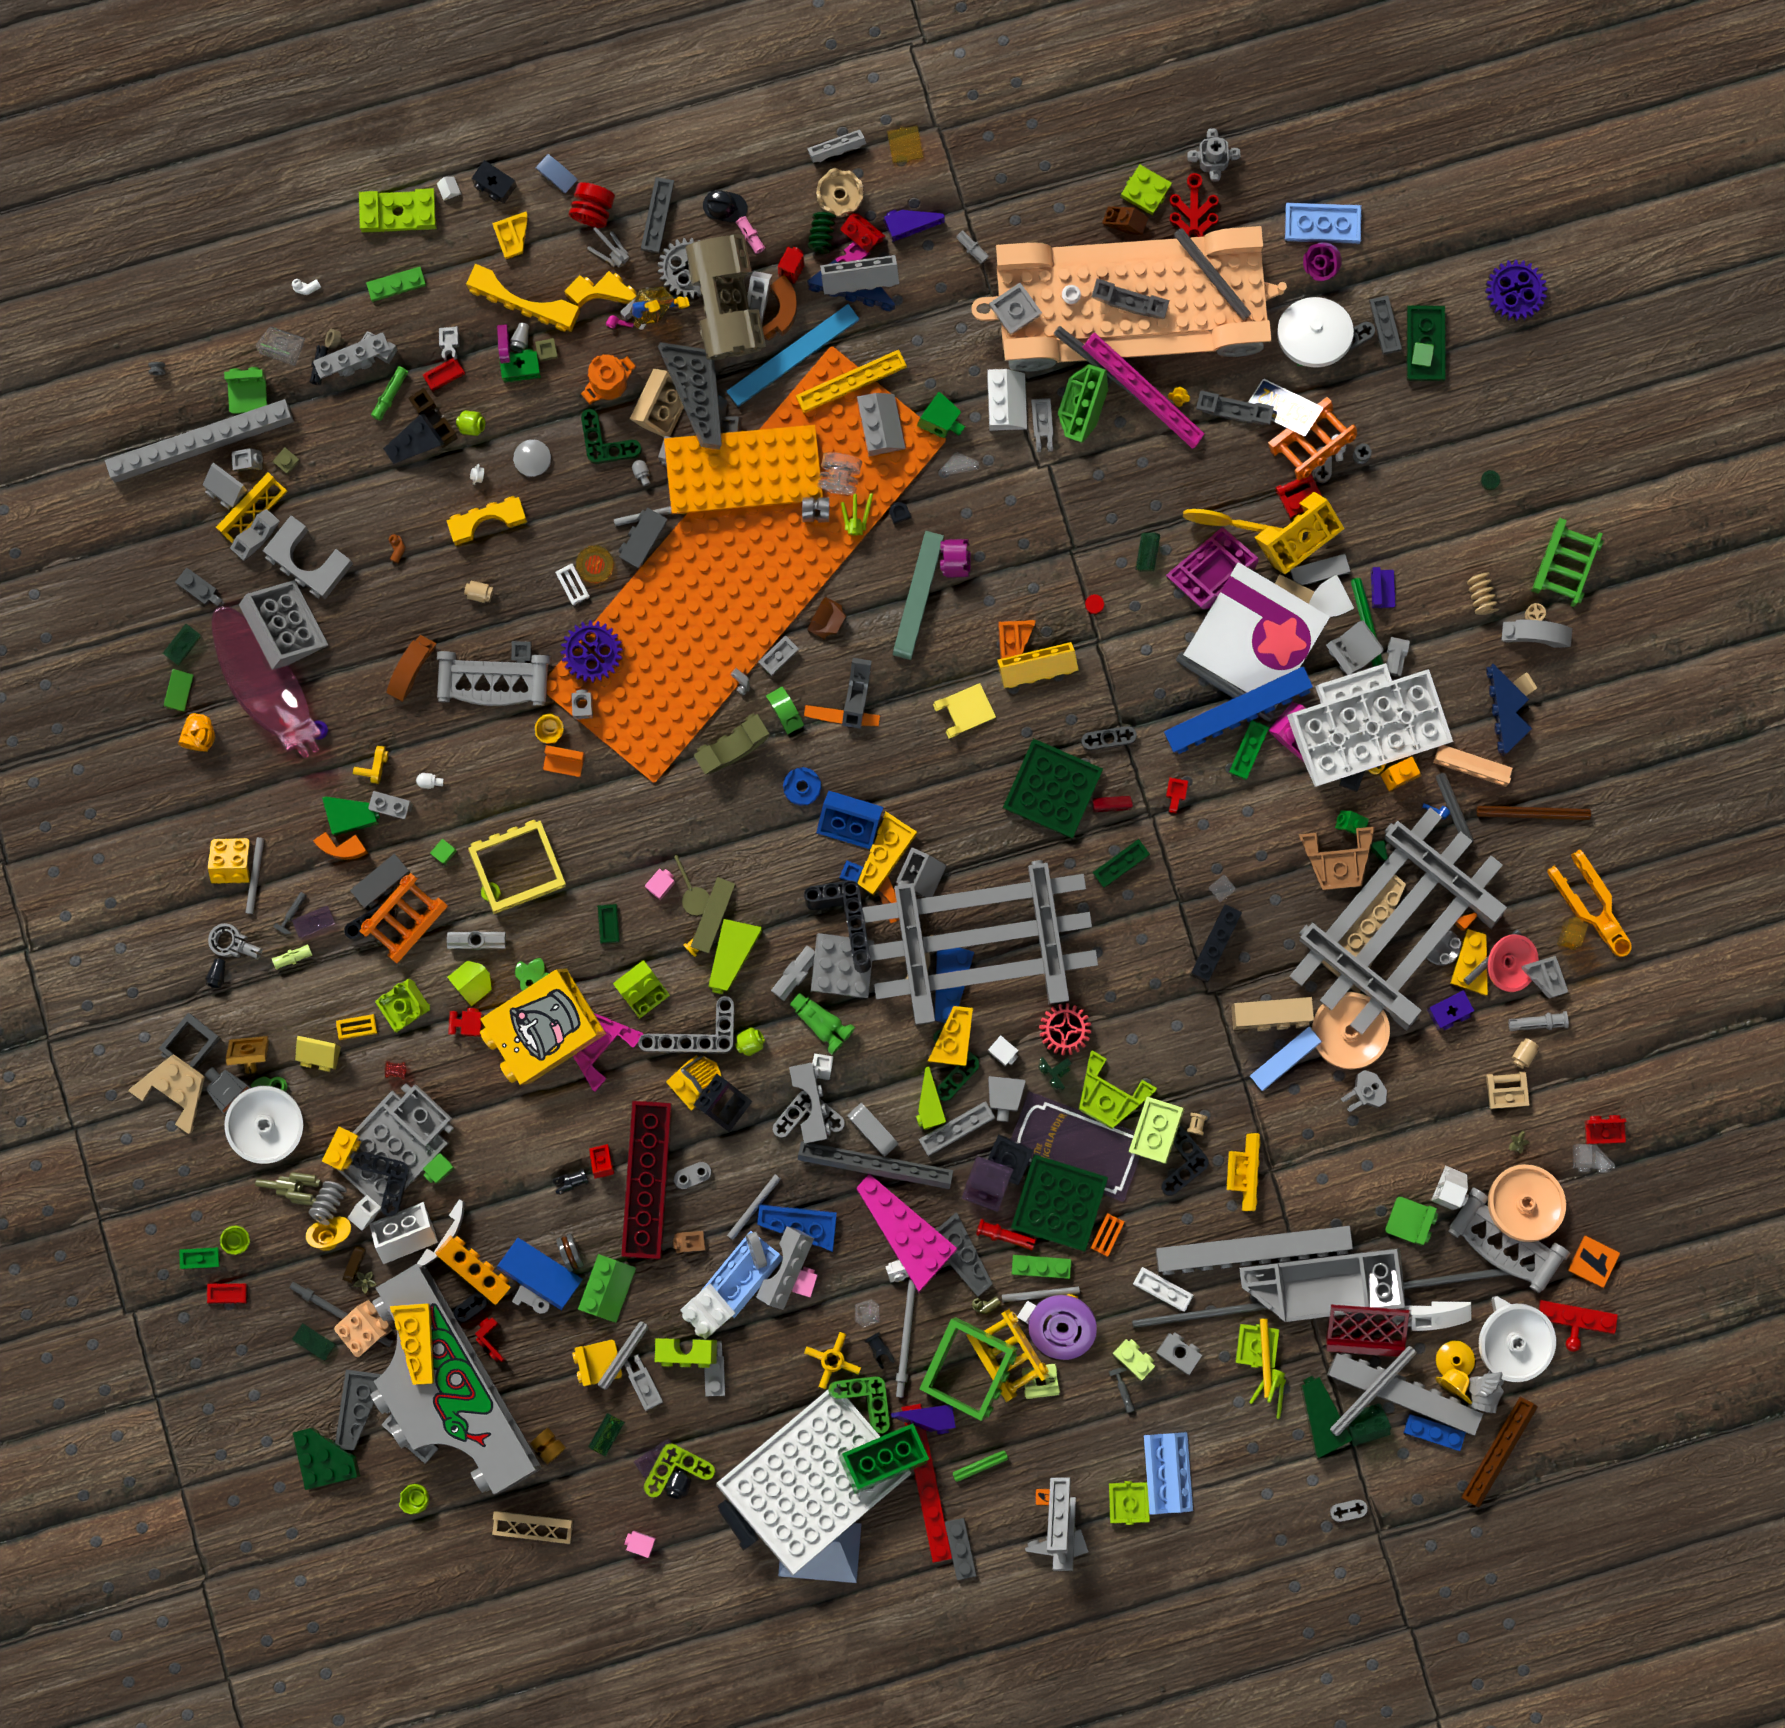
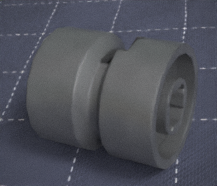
M803 497L802 522H813L815 519L818 522H829V498L814 500L813 497Z

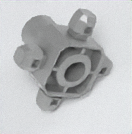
M1215 128L1208 129L1207 139L1200 143L1199 151L1191 150L1187 152V160L1189 162H1197L1199 160L1200 168L1204 172H1209L1212 182L1220 180L1221 171L1227 168L1229 159L1237 160L1240 158V149L1231 148L1228 150V142L1218 137V131Z

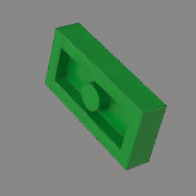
M218 1247L179 1249L180 1269L220 1267V1249Z

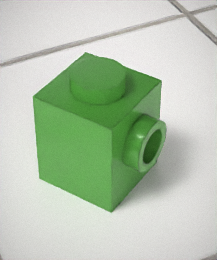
M441 1153L423 1168L426 1172L424 1174L426 1179L430 1183L434 1181L437 1184L455 1169Z

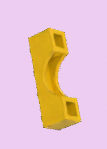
M511 496L504 499L505 502L498 504L493 502L487 504L486 508L480 510L479 508L469 510L468 514L451 516L446 521L455 546L473 540L474 532L478 525L488 519L500 520L509 528L527 523L519 497Z

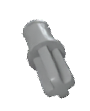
M964 231L957 235V239L967 248V253H970L980 264L988 259L989 255L982 250L978 242L975 243Z

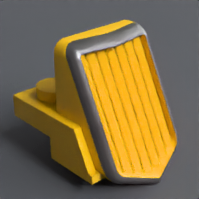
M696 1055L672 1075L666 1083L692 1111L696 1108L694 1103L715 1075L718 1074L721 1077L722 1075L715 1061L705 1056L698 1057Z

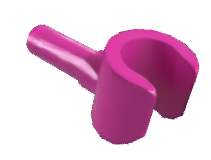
M612 315L608 318L606 326L615 329L616 325L619 324L633 328L634 323L619 320V318Z

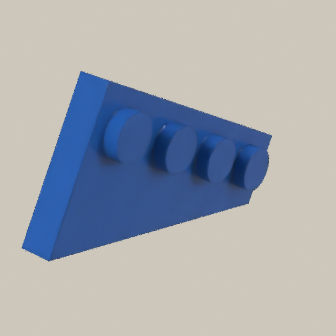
M963 948L937 951L936 974L970 969L974 952ZM965 986L936 990L935 1021L946 1023L953 1006H959Z
M759 1205L757 1225L783 1234L787 1226L801 1230L814 1238L812 1245L820 1246L833 1252L837 1212Z

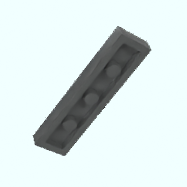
M655 178L641 251L660 254L674 180Z

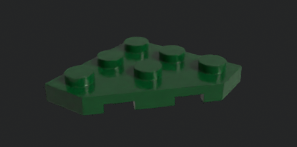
M308 1428L293 1432L305 1490L360 1477L356 1457L341 1449V1446L329 1438L322 1436L319 1431L314 1428Z

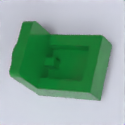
M1341 810L1337 817L1335 828L1345 830L1357 836L1356 828H1366L1369 819L1353 811Z

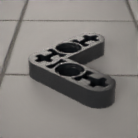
M1181 1125L1178 1127L1180 1130L1178 1134L1181 1138L1185 1135L1187 1139L1182 1140L1178 1145L1176 1141H1179V1139L1175 1136L1173 1145L1187 1162L1162 1182L1161 1190L1167 1196H1172L1202 1173L1209 1164L1207 1156ZM1190 1142L1193 1146L1192 1152L1185 1153L1182 1150L1183 1143ZM1197 1157L1198 1159L1203 1158L1205 1160L1203 1162L1204 1167L1198 1166L1194 1169L1197 1171L1194 1174L1193 1170L1187 1165L1190 1163L1193 1166L1197 1162L1195 1160ZM1186 1169L1190 1172L1188 1180L1180 1178L1179 1173L1181 1170ZM1175 1175L1177 1180L1182 1183V1186L1179 1187L1177 1183L1173 1187L1174 1192L1170 1190L1167 1192L1165 1190L1167 1187L1166 1182L1169 1184L1174 1182L1175 1179L1172 1177Z
M366 1152L357 1153L353 1158V1164L356 1168L388 1176L381 1211L386 1216H395L399 1212L409 1174L408 1165L399 1160ZM362 1155H364L366 1160L372 1161L371 1157H374L372 1169H369V1164L363 1163L360 1166V1162H357V1159L362 1158ZM378 1160L386 1162V1168L383 1171L376 1169ZM390 1162H393L392 1166L399 1167L402 1164V1168L405 1169V1172L400 1173V1175H397L398 1172L391 1170V1174L387 1173L390 1169ZM394 1183L400 1185V1192L398 1194L390 1192V1186ZM388 1195L398 1198V1201L393 1200L392 1206L395 1207V1210H391L390 1213H388V1209H385V1206L389 1205L391 1199H387Z

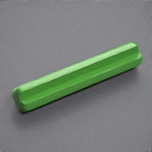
M1002 1450L954 1471L953 1477L956 1482L1008 1460V1456Z

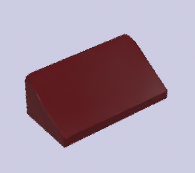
M1131 796L1093 798L1094 813L1128 811L1133 807Z

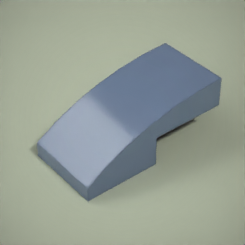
M549 154L535 167L563 193H566L578 180Z

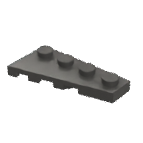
M956 1212L936 1231L957 1248V1251L947 1262L978 1297L992 1285V1282Z
M346 1370L335 1441L336 1444L341 1446V1449H356L374 1404L370 1394L378 1389L374 1380L382 1374Z

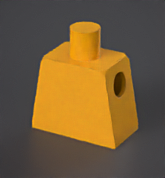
M1413 757L1389 767L1380 774L1388 791L1394 790L1422 776Z

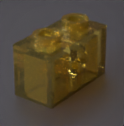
M1578 917L1569 918L1563 923L1557 945L1572 950L1581 947L1588 924Z

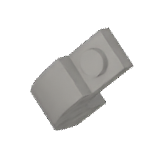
M1539 620L1503 622L1502 641L1537 642L1554 648L1571 647L1572 628Z

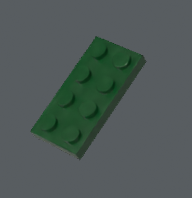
M1407 305V381H1445V306ZM1415 343L1434 345L1430 367L1412 364Z

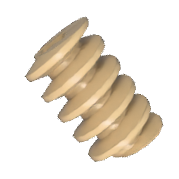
M1489 572L1475 575L1467 581V584L1472 586L1469 588V592L1474 593L1471 595V599L1476 600L1473 603V607H1477L1475 610L1477 615L1491 614L1499 610L1493 608V606L1498 604L1497 601H1491L1495 594H1489L1494 588L1487 587L1492 582L1485 579V577L1490 575Z

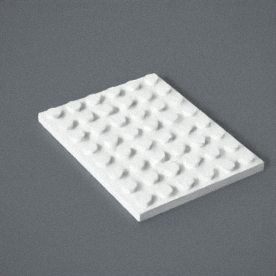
M838 1387L834 1388V1392H837L839 1396V1392L842 1391ZM827 1390L718 1481L716 1485L787 1570L794 1575L911 1475V1472L907 1471L855 1494L839 1457L842 1453L875 1440L880 1436L848 1398L834 1399Z

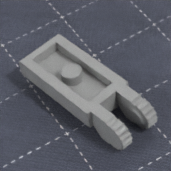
M1050 398L1033 399L1031 404L1036 452H1041L1040 438L1047 437L1048 451H1053Z
M717 1341V1363L710 1364V1368H705V1396H725L722 1341Z
M637 1354L634 1356V1360L640 1368L639 1371L633 1373L632 1366L627 1360L624 1365L645 1411H648L663 1403V1400L647 1368L644 1367Z

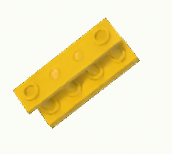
M1010 1309L1001 1313L1004 1317L1003 1320L984 1330V1332L993 1335L1009 1326L1014 1336L1004 1342L1012 1346L1019 1342L1024 1353L1016 1357L1014 1365H1010L1008 1371L1028 1359L1034 1370L1014 1382H1009L1008 1379L1005 1383L1002 1382L1000 1389L1006 1402L1016 1397V1389L1038 1376L1041 1381L1049 1377V1370L1046 1364L1041 1363L1017 1323L1018 1318L1013 1311L1011 1312ZM966 1334L991 1378L994 1380L1000 1367L995 1358L996 1355L1003 1351L995 1347L993 1349L989 1348L985 1342Z

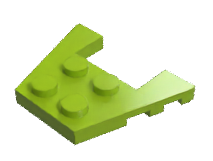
M1092 1050L1089 1055L1079 1110L1113 1129L1141 1105L1147 1097H1150L1157 1088L1141 1080L1133 1096H1130L1106 1082L1097 1075L1107 1059Z

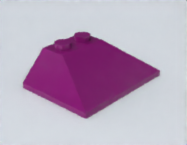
M1222 527L1171 570L1166 577L1201 609L1211 608L1238 562L1255 571L1259 559Z

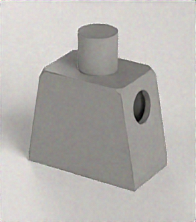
M988 1077L990 1109L998 1110L997 1121L1008 1122L1009 1111L1017 1112L1025 1080Z

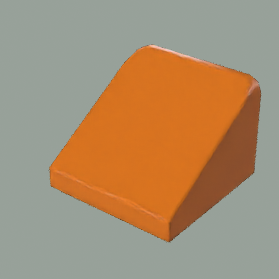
M1472 913L1459 917L1454 924L1464 931L1477 917V914Z

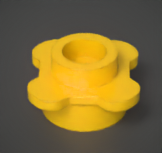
M1177 387L1173 393L1168 394V398L1173 400L1178 407L1190 401L1188 392L1182 387Z

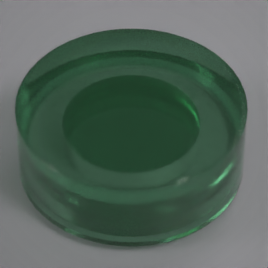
M1493 470L1484 472L1480 479L1482 487L1486 490L1496 489L1500 483L1499 474Z

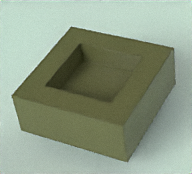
M554 338L535 342L539 362L558 358Z
M284 448L272 462L288 475L300 460L288 449Z

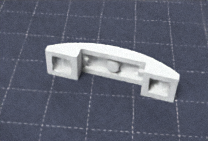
M460 1199L449 1214L455 1221L436 1250L433 1252L430 1249H426L417 1264L426 1266L439 1258L435 1252L450 1235L453 1238L456 1237L463 1220L465 1202Z

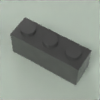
M647 508L646 511H641L637 518L639 520L637 527L633 526L628 533L630 539L627 544L623 542L618 551L620 553L619 558L638 569L641 568L668 522L667 518L650 508Z
M393 854L350 891L366 910L369 908L372 910L380 903L379 900L383 896L388 897L395 891L394 887L400 883L404 876L409 875L411 872Z

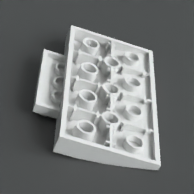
M1385 663L1315 686L1321 704L1287 715L1298 748L1315 787L1453 742L1429 669L1392 681L1387 664Z

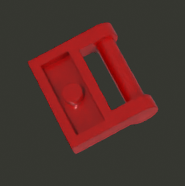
M1312 474L1301 480L1296 479L1284 486L1279 485L1275 487L1289 518L1304 512L1299 503L1313 492L1322 496ZM1308 483L1309 488L1288 498L1286 497V492Z

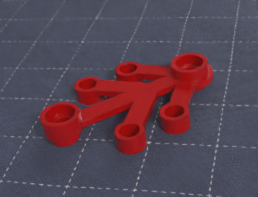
M1192 173L1187 178V186L1190 188V208L1177 194H1173L1169 201L1171 206L1177 207L1190 220V227L1181 220V216L1177 212L1170 215V223L1177 225L1180 229L1182 228L1189 237L1193 234L1197 237H1203V233L1210 226H1214L1218 222V215L1210 213L1207 220L1198 227V220L1211 207H1216L1219 199L1216 195H1210L1207 201L1198 209V188L1202 184V177L1197 173ZM1196 180L1198 184L1192 185L1191 181ZM1177 198L1179 202L1173 203L1172 199ZM1213 198L1216 200V203L1212 204L1209 200ZM1177 216L1179 220L1173 221L1172 217ZM1210 217H1215V218H1216V221H1215V222H1211V221L1209 220V218H1210Z

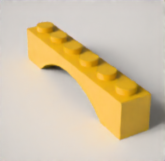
M477 264L474 265L466 283L470 293L476 296L484 295L487 297V300L493 303L501 302L504 304V307L510 310H520L524 316L530 318L531 316L537 317L541 323L556 325L555 328L566 332V330L572 331L580 314L578 306L562 299L546 303L530 302L521 299L505 289L497 280L492 270Z

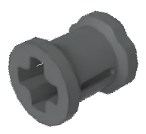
M1362 443L1356 446L1353 452V460L1357 464L1368 462L1372 452L1369 445ZM1360 451H1364V457H1360Z

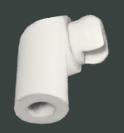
M295 279L292 282L293 290L303 295H309L321 288L317 279L309 284L301 282L300 279Z

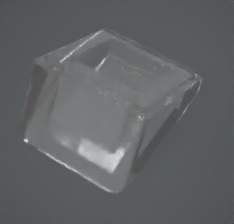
M1225 875L1208 887L1219 902H1222L1236 890Z

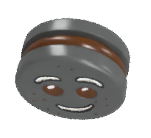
M572 1233L557 1238V1245L567 1270L571 1272L578 1267H583V1259Z

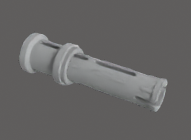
M1563 1011L1560 1014L1547 1013L1545 1016L1508 1019L1509 1031L1536 1028L1552 1030V1028L1569 1027L1567 1011Z

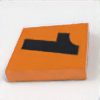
M1584 1236L1567 1271L1604 1288L1620 1253Z

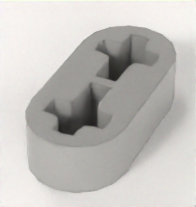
M1332 456L1322 466L1314 469V479L1318 483H1326L1331 478ZM1321 467H1324V473L1328 474L1324 479L1321 478V475L1317 474L1320 473Z
M757 1233L747 1234L746 1240L755 1267L760 1269L767 1266Z
M1359 1499L1338 1503L1331 1507L1330 1516L1338 1522L1360 1518L1366 1514L1367 1505ZM1356 1503L1363 1506L1360 1514L1357 1511L1350 1512V1508L1356 1507ZM1337 1507H1339L1340 1510L1347 1509L1348 1513L1341 1514L1342 1518H1339L1337 1515H1334V1512L1337 1511Z

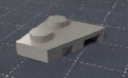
M1556 956L1521 967L1548 998L1568 992Z

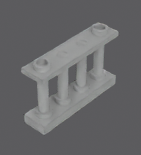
M1050 1478L1048 1554H1054L1053 1571H1073L1076 1497H1070V1478Z

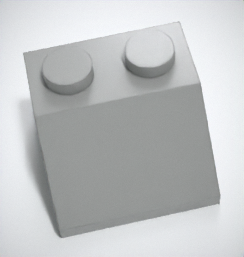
M215 463L211 465L203 483L206 489L205 493L213 499L215 497L220 499V504L226 509H233L249 492L243 484Z

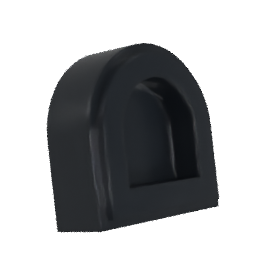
M897 502L891 506L890 517L893 525L911 519L908 507L904 503Z

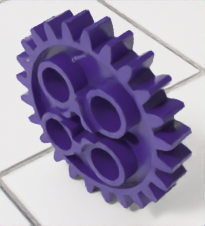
M1515 259L1513 265H1511L1508 260L1506 267L1501 263L1499 265L1500 270L1494 268L1493 273L1495 275H1489L1488 278L1491 281H1487L1486 286L1490 288H1487L1485 293L1490 295L1487 296L1486 300H1492L1489 307L1496 306L1494 313L1501 311V318L1506 314L1508 315V320L1512 316H1514L1515 321H1518L1519 316L1525 320L1527 314L1532 317L1534 315L1533 311L1538 312L1540 310L1538 306H1543L1544 302L1542 300H1545L1547 297L1543 293L1547 291V288L1542 286L1546 283V280H1540L1543 273L1537 275L1538 268L1532 270V263L1525 266V261L1523 260L1519 265L1517 259ZM1518 276H1524L1527 282L1519 281ZM1500 281L1508 282L1509 287L1501 286ZM1515 287L1516 290H1520L1519 293H1517V291H1512L1513 288ZM1523 294H1530L1532 300L1525 299ZM1505 299H1512L1514 301V304H1507Z
M590 620L588 626L582 622V628L575 625V632L568 631L571 636H564L567 643L561 644L566 650L560 653L566 656L562 659V662H568L565 668L566 670L572 668L570 671L571 675L577 673L576 678L578 680L583 676L584 682L591 678L592 683H594L597 677L600 682L603 675L609 678V671L615 673L613 666H620L616 660H622V656L618 655V653L623 652V649L617 648L622 643L621 641H615L619 636L618 634L612 635L613 628L607 631V624L600 627V622L597 621L596 625L593 626ZM591 634L596 636V640L592 643L586 641L587 636ZM582 640L591 650L595 648L596 654L605 662L601 663L592 653L589 654L587 648L581 645L579 641ZM603 647L610 648V653L602 655L600 650ZM581 648L583 649V654L578 657L574 656V650ZM590 661L597 662V666L594 669H589L587 664Z

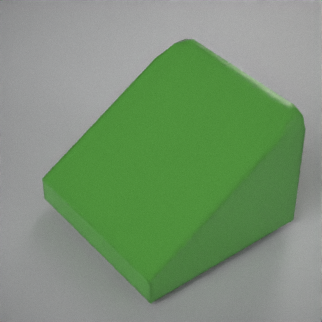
M1415 343L1412 364L1430 367L1434 345Z
M441 839L430 854L443 865H446L457 850Z

